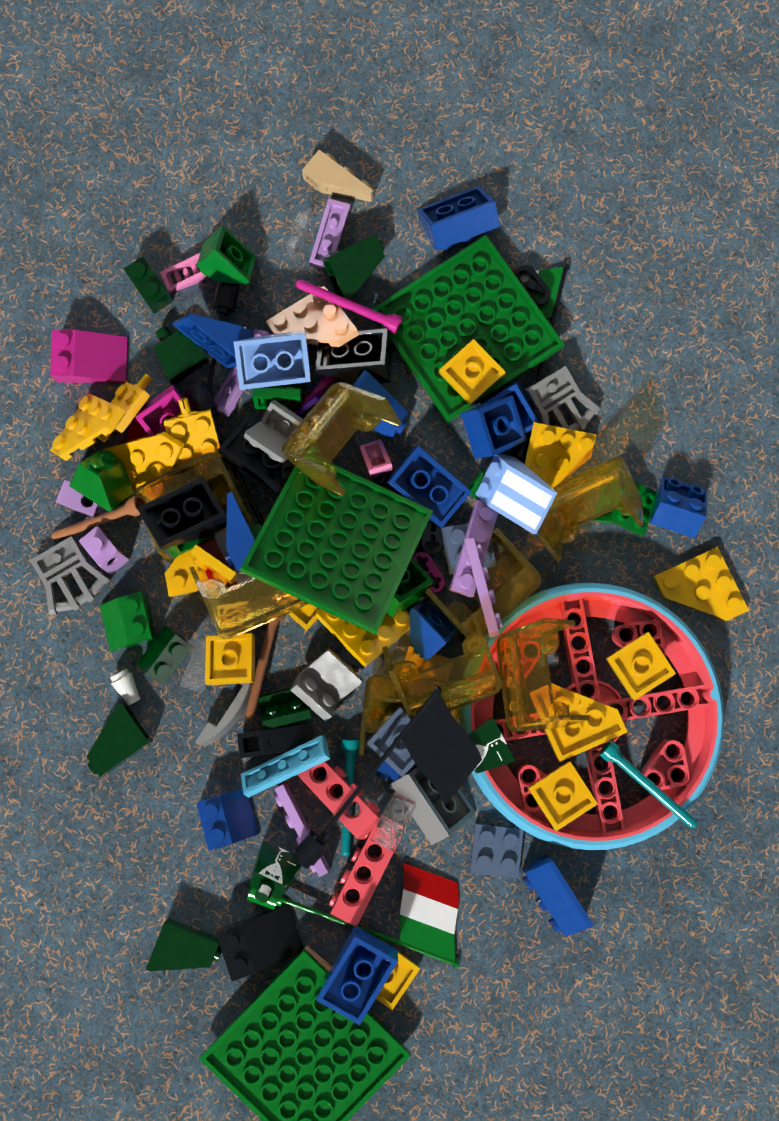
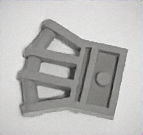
M566 366L561 367L524 390L533 404L535 412L539 415L541 424L550 425L548 412H551L559 427L584 431L591 418L600 411V408L580 392ZM572 397L586 407L587 410L582 416L571 400ZM563 403L573 419V424L568 426L558 409V406Z
M72 536L30 560L45 586L48 611L51 616L57 615L58 612L76 611L80 609V605L87 601L92 602L95 600V596L105 584L108 585L111 581L88 563L87 558ZM81 567H84L97 578L90 588H88L78 570ZM71 573L83 592L77 597H74L64 577ZM54 583H58L68 601L56 603Z

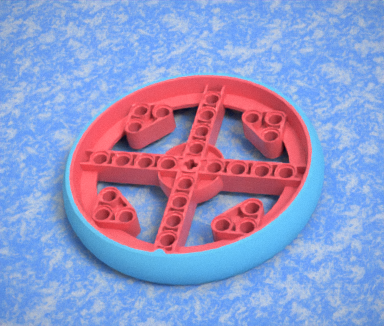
M573 583L541 591L510 608L500 617L502 627L498 628L499 636L490 638L487 630L468 662L459 693L458 723L467 734L487 719L493 718L494 696L498 681L507 690L519 688L542 655L541 645L535 640L527 639L541 629L561 621L572 684L566 688L567 690L582 695L581 687L584 684H588L592 689V693L588 698L607 706L616 704L620 709L619 714L624 725H626V720L688 710V727L684 746L676 740H663L640 772L646 777L654 772L657 776L655 785L686 812L697 801L707 786L720 755L724 736V703L720 683L707 651L697 636L677 615L646 595L624 587L602 583ZM570 613L578 616L579 621L576 626L570 625L567 621ZM586 617L605 618L623 623V625L613 629L612 640L620 648L644 634V626L649 625L653 630L652 638L665 658L667 655L681 679L683 688L642 695L636 700L642 702L643 710L640 713H636L633 709V704L636 700H632L631 697L622 698L613 686L597 679ZM626 629L630 634L627 642L622 641L619 637L620 630ZM574 637H579L583 641V646L580 650L572 646ZM527 645H533L536 649V654L533 658L527 657L524 653ZM503 649H509L512 652L513 657L510 662H505L501 659L500 653ZM580 660L587 664V671L584 674L579 673L576 669L577 662ZM508 672L514 673L517 677V682L513 686H509L505 682V676ZM684 692H687L690 696V701L687 705L681 702V695ZM660 696H663L667 701L664 709H660L657 706V699ZM537 712L495 719L496 724L500 725L502 729L501 734L505 741L546 734L545 730H541L537 725L539 719ZM518 720H522L525 723V730L521 734H517L513 729L514 723ZM620 736L612 739V741L616 742ZM607 742L585 751L592 794L598 803L595 806L596 814H582L558 831L554 830L538 804L529 806L526 802L527 796L531 794L528 787L546 776L537 767L523 764L518 767L516 777L512 774L507 764L480 773H475L474 770L472 772L475 781L484 795L509 821L541 840L567 848L608 850L625 847L660 833L679 819L652 794L628 808L621 809L613 763L605 761L604 767L600 770H597L594 766L595 759L599 757L600 750ZM670 744H673L676 748V753L673 757H669L666 753V749ZM678 768L680 778L674 782L671 779V772ZM526 769H532L534 772V777L529 782H525L522 778V773ZM602 781H607L610 785L609 791L601 794L599 784ZM612 805L614 814L609 818H605L603 814L604 808Z

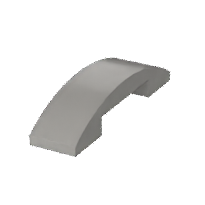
M252 683L241 684L243 687L218 725L208 722L195 741L196 744L207 746L215 742L238 722L247 708Z

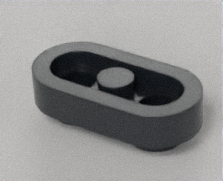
M521 265L516 268L514 275L537 307L545 306L550 299V289L533 267ZM526 275L529 277V280L523 282L520 278ZM540 293L543 297L536 299L534 295Z

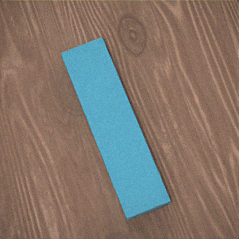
M321 735L241 773L243 795L249 798L329 760L330 754L327 739Z

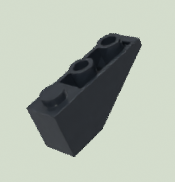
M312 723L237 734L240 758L287 752L314 739Z

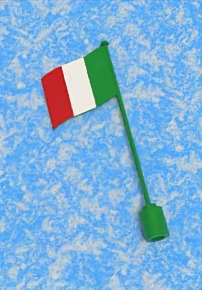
M402 862L404 886L399 913L400 940L360 925L357 927L375 937L451 964L453 968H457L459 960L455 959L454 938L459 905L457 882ZM251 887L247 897L248 901L272 910L276 906L281 907L283 902L354 928L353 925L338 917L284 898V896L281 899L271 896L268 902L262 903L255 898L257 889Z

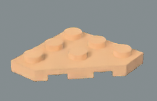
M312 294L307 295L266 320L273 334L303 331L306 334L307 344L318 345V342L340 347L359 335L357 328L340 306Z

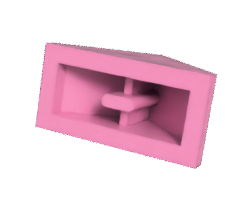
M381 439L359 446L370 480L392 473V463Z

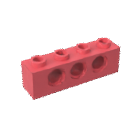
M329 760L298 774L299 778L334 815L337 814L358 787L355 783L351 785L345 779L347 774L339 766L334 768ZM325 768L327 776L324 780L320 781L318 779V772L320 769ZM341 785L343 787V794L341 797L336 798L334 796V789ZM362 790L339 818L342 824L360 840H363L383 819L378 814L381 811L378 806L371 800L367 802L362 797L364 794ZM357 802L360 805V811L356 816H353L350 808L352 804Z
M379 823L364 838L366 841L362 849L357 847L351 859L355 863L351 871L346 869L340 881L344 885L340 893L335 891L329 903L332 906L330 914L353 926H358L401 839L400 834ZM372 844L379 845L382 849L379 856H371L368 852L369 846ZM365 866L370 869L371 874L368 878H360L357 870ZM349 889H356L360 896L357 900L352 901L347 898L346 892Z

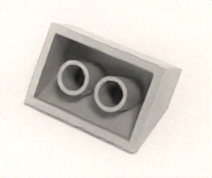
M417 765L403 777L391 783L431 845L449 837L476 813L460 788L444 806L438 791Z

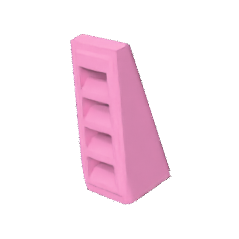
M200 253L160 272L169 294L209 279L208 276L199 272L196 266ZM189 267H191L193 270V276H191L189 273ZM181 270L183 271V274L185 276V280L183 281L179 273V271ZM173 273L177 281V284L175 285L173 284V281L170 276Z

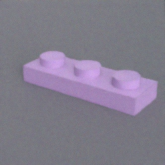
M328 198L309 265L325 269L321 258L338 250L351 209L350 204Z

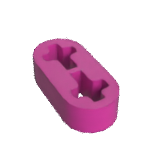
M416 553L413 556L414 560L418 562V557L422 560L426 558L428 562L425 565L429 570L426 573L431 574L434 579H440L438 583L439 588L431 587L428 592L431 594L439 593L445 585L443 575L427 553Z

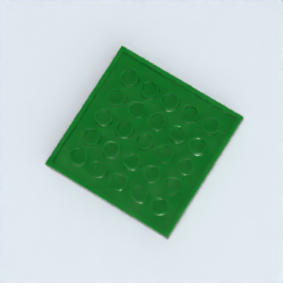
M486 235L372 308V310L386 316L388 314L393 315L394 313L402 317L397 333L392 334L389 332L391 342L447 423L461 416L460 413L473 408L565 346ZM379 323L382 329H386L383 327V324ZM474 339L501 366L506 375L470 406L439 374V370Z
M303 451L244 560L240 572L376 635L433 510Z
M305 948L199 1057V1060L262 1121H348L411 1056V1052L369 1011L361 1024L358 1025L316 1001L329 972Z

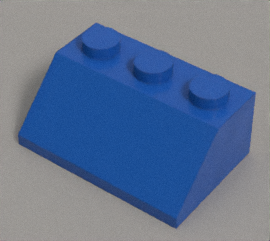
M481 186L417 209L428 239L436 251L449 249L453 244L467 242L474 236L488 234L495 228L500 227L495 201Z
M547 854L522 869L525 874L522 877L529 890L534 888L539 897L535 900L543 912L545 910L549 911L552 916L549 922L556 933L561 931L566 937L594 926L554 861Z

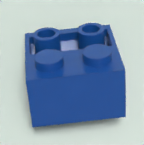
M663 476L651 512L650 524L696 538L706 519L707 491L699 486H691L680 482L678 479Z

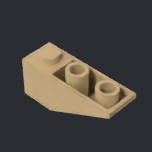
M318 150L302 169L303 179L321 193L370 202L373 200L372 186L367 181H360L356 178L353 171L348 167L339 165L336 159L329 153L325 154Z

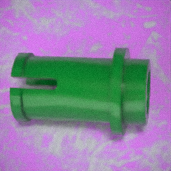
M485 469L481 472L478 471V476L467 487L471 491L470 496L474 499L478 497L475 494L487 472Z

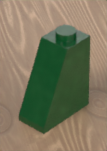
M376 234L364 237L321 258L337 295L350 300L384 259V245Z
M120 703L116 706L86 756L89 760V763H87L89 769L93 774H98L99 777L105 776L152 743V740L126 703Z
M168 918L162 926L146 970L164 971L209 968L214 960L219 961L222 954L218 938Z

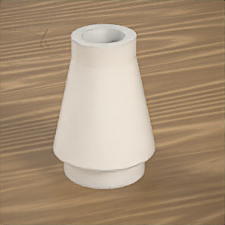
M127 668L110 677L111 685L126 701L127 705H131L141 699L132 672L129 673Z

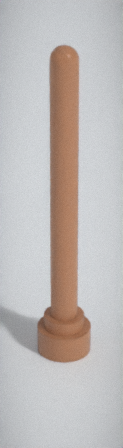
M136 495L129 498L124 506L118 507L111 512L102 513L53 532L51 538L57 541L127 514L135 517L139 516L140 513L137 508L145 505L146 502L142 496Z
M266 607L264 617H266L267 627L255 671V683H252L244 716L247 721L254 719L276 626L280 624V621H283L285 611L281 609Z

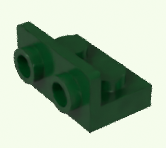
M291 688L259 696L258 701L261 708L264 730L312 718L310 707L291 691Z

